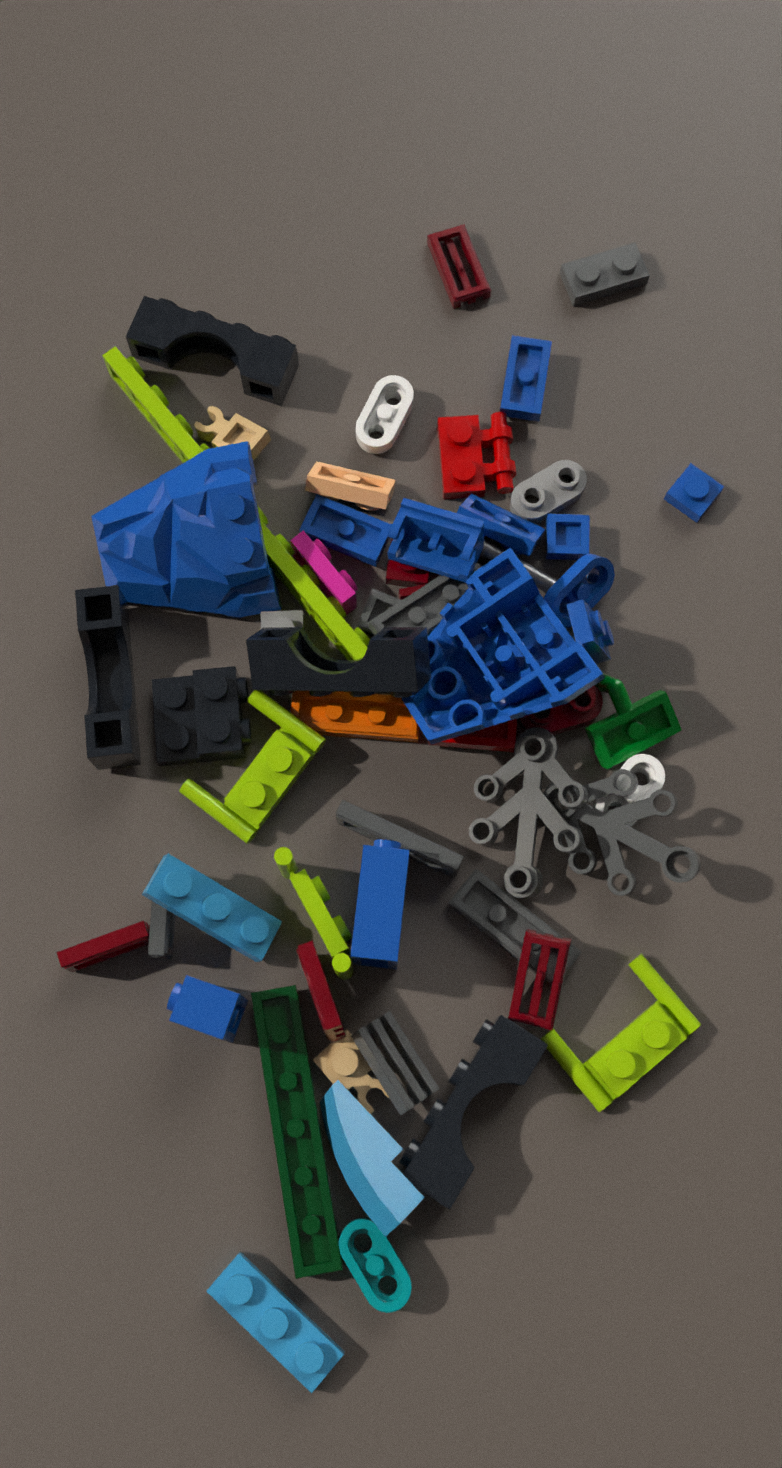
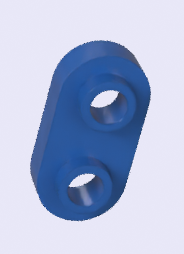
M586 554L579 558L549 588L544 596V600L564 627L572 626L566 604L584 599L592 609L610 590L615 577L613 564L607 558L595 554Z

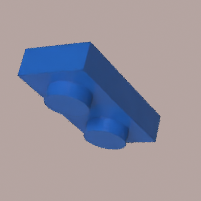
M512 335L500 412H505L507 417L539 422L552 341Z
M472 493L459 506L457 514L484 521V536L500 542L505 550L511 548L517 555L524 554L530 556L540 543L545 532V528Z
M316 494L299 531L301 533L304 530L312 541L319 539L328 548L377 567L390 539L388 535L392 524Z
M584 599L566 604L575 641H579L596 664L611 660L608 646L614 645V639L608 621H603L599 610L593 611Z

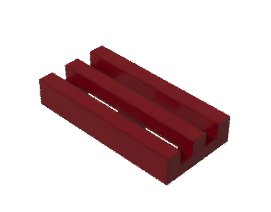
M465 224L427 235L428 247L453 309L461 307V302L467 301L468 304L476 302L478 297L482 296L483 300L491 297L490 285ZM458 237L476 281L477 286L471 287L452 238ZM443 241L462 291H458L439 242Z
M143 920L58 951L56 953L60 966L68 971L76 972L149 945L150 925Z
M526 930L508 1016L509 1020L553 1030L572 939L565 937L557 938L552 934H540L534 930ZM536 943L542 945L529 1012L524 1013L520 1012L533 945ZM551 947L559 949L546 1017L544 1018L538 1016Z
M313 941L298 945L296 951L327 1039L333 1042L346 1037Z

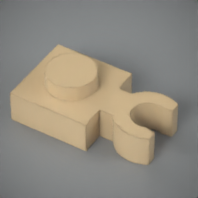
M209 406L207 409L210 419L214 421L213 424L205 426L197 421L194 424L198 436L204 441L211 442L213 448L248 441L253 461L271 441L268 430L235 413L230 421H227L222 411L214 406Z
M346 1029V1037L333 1041L313 1061L333 1084L339 1080L348 1091L354 1087L358 1092L357 1099L359 1103L371 1114L375 1110L367 1102L366 1095L368 1091L372 1088H379L388 1098L389 1096L379 1080L372 1079L369 1076L368 1072L372 1069L353 1041L352 1034Z

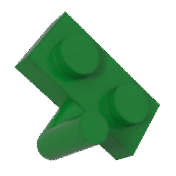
M603 674L605 679L595 685L599 691L609 694L616 710L612 715L585 728L601 767L609 769L682 731L665 691L658 690L632 704L626 688L620 679Z

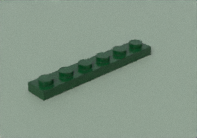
M292 985L251 993L295 1279L343 1270L297 986Z

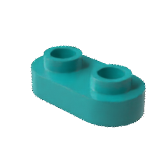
M357 1218L349 1222L341 1232L339 1251L369 1304L378 1311L390 1313L401 1309L409 1300L412 1285L410 1275L388 1237L382 1234L371 1219ZM364 1233L370 1236L372 1245L367 1251H359L354 1246V1238L358 1234ZM391 1276L396 1280L397 1287L392 1293H384L380 1290L378 1283L382 1277Z

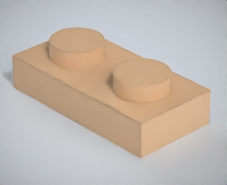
M316 461L307 475L305 491L316 493L333 501L342 499L355 502L358 507L365 510H386L393 496L396 480Z

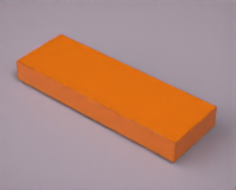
M309 691L293 692L291 713L320 735L418 743L419 726L401 698L382 694L353 697L349 692L335 691L326 696H311Z

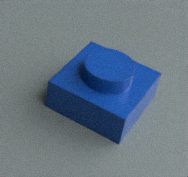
M690 463L668 490L664 500L697 523L721 494L724 486Z
M547 514L546 559L578 560L582 556L589 554L590 515Z

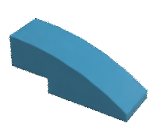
M337 1080L320 1100L325 1130L334 1157L349 1188L365 1213L386 1237L425 1197L391 1162L403 1148L343 1084Z

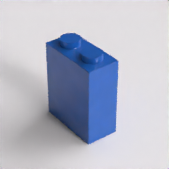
M378 839L374 840L373 846L363 845L350 955L353 965L397 970L410 851L401 849L400 842Z

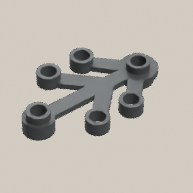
M540 727L529 728L522 732L515 743V756L492 776L482 775L475 781V795L485 802L493 803L501 798L503 788L524 772L523 788L487 819L478 818L469 827V836L473 842L482 846H489L497 840L498 833L519 816L514 865L510 866L505 873L504 885L512 896L521 899L535 897L543 886L542 874L533 866L538 816L553 833L554 845L558 850L567 854H573L581 849L584 842L582 833L567 823L542 792L543 772L559 789L558 798L560 802L570 809H580L586 804L588 800L587 789L574 781L556 760L559 749L558 742L551 732ZM540 741L541 751L537 755L531 756L529 754L530 745L533 742ZM492 781L495 787L493 793L489 796H484V785ZM571 788H578L580 791L579 799L574 803H569L567 792ZM487 824L490 830L489 835L481 840L478 837V830L482 825ZM567 832H573L575 842L572 846L565 848L562 844V837ZM520 872H524L527 876V882L523 887L517 888L514 882L515 876Z
M619 769L614 771L608 778L583 785L587 789L588 800L582 808L576 810L570 808L563 810L559 807V789L553 782L545 788L543 793L570 826L577 828L582 833L579 822L581 820L595 828L609 873L607 885L613 894L618 896L628 895L634 891L637 884L635 875L626 868L618 841L661 863L664 874L674 882H688L698 875L701 862L698 854L693 849L686 846L670 848L627 825V823L653 815L661 817L672 815L678 806L677 798L672 792L657 790L651 794L650 798L602 812L587 803L614 793L620 796L633 794L638 787V779L633 772ZM626 774L631 779V785L627 790L620 791L616 786V780L620 775ZM571 788L567 792L571 797L572 803L579 799L580 791L578 788ZM660 795H667L671 800L670 808L665 812H660L655 805L656 799ZM567 832L564 835L567 845L570 847L575 842V835L573 832ZM584 841L578 852L569 855L568 863L573 872L589 874L597 866V856L591 849L586 848ZM582 852L586 853L590 858V864L584 870L580 869L576 864V857ZM681 855L688 857L691 863L690 869L685 873H681L675 868V860ZM621 873L625 874L629 879V886L624 891L617 889L614 883L616 876Z

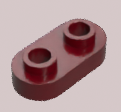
M594 685L580 694L588 699V706L579 707L573 699L567 704L546 709L548 717L545 719H538L534 714L518 718L519 726L523 732L529 728L540 727L556 735L589 725L596 720L603 706L601 692Z

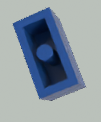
M186 975L183 984L176 983L170 994L167 1010L172 1011L169 1021L233 1043L249 1000L239 993Z

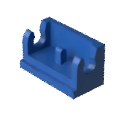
M403 498L399 512L388 537L393 538L388 550V559L466 583L484 548V521Z

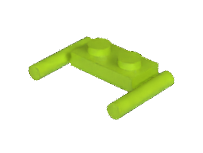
M254 690L247 702L281 728L279 731L276 729L224 798V804L190 778L183 783L179 790L181 794L246 844L253 840L259 828L326 742L323 736L261 690Z
M287 847L278 848L274 853V859L282 876L290 879L333 958L332 966L337 977L342 980L349 979L353 974V967L349 956L346 955L350 952L345 942L352 939V936L340 914L334 918L329 914L324 903L331 898L320 877L316 876L310 879L305 869L298 872V867L291 850Z
M642 954L632 960L628 966L654 995L657 1001L586 1060V1062L581 1063L554 1028L540 1038V1040L548 1044L546 1049L598 1112L604 1110L614 1099L620 1097L686 1040L688 1035L701 1026L697 1018Z

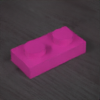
M304 530L292 538L290 543L294 551L293 557L301 566L306 564L311 568L320 582L318 587L328 598L332 595L345 610L346 615L356 609L355 592L358 590L357 585L345 570L338 572L330 563L332 557L326 546L319 539L312 541Z

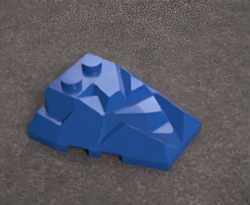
M248 441L206 449L91 516L106 586L119 585L127 602L171 607L239 618L261 614L263 611L282 610L274 568H269L253 485H257V479Z
M509 548L476 570L466 581L469 588L454 606L447 603L441 610L440 615L443 619L427 635L431 679L416 695L401 699L432 745L567 704L605 679V677L579 641H574L541 596L530 573L513 550Z

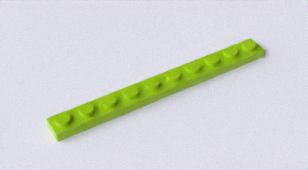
M116 346L102 355L109 375L182 463L204 450L210 449L205 443L199 446L191 437L194 432L181 414L174 417L167 408L169 402L163 392L155 384L149 387L143 380L145 374L142 368L132 356L125 358ZM258 507L269 568H274L275 575L347 661L363 658L370 639L359 627L353 630L344 620L346 612L341 604L332 595L326 598L318 589L320 582L315 573L306 564L302 567L298 565L292 557L294 551L289 542L280 533L276 536L272 534L266 526L269 524L267 517Z

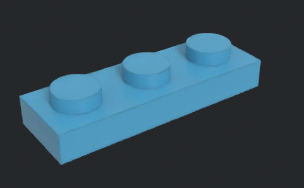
M169 853L163 856L142 893L144 897L255 962L263 960L282 923L279 919Z
M241 1252L238 1253L206 1291L311 1393H313L344 1355L345 1351Z

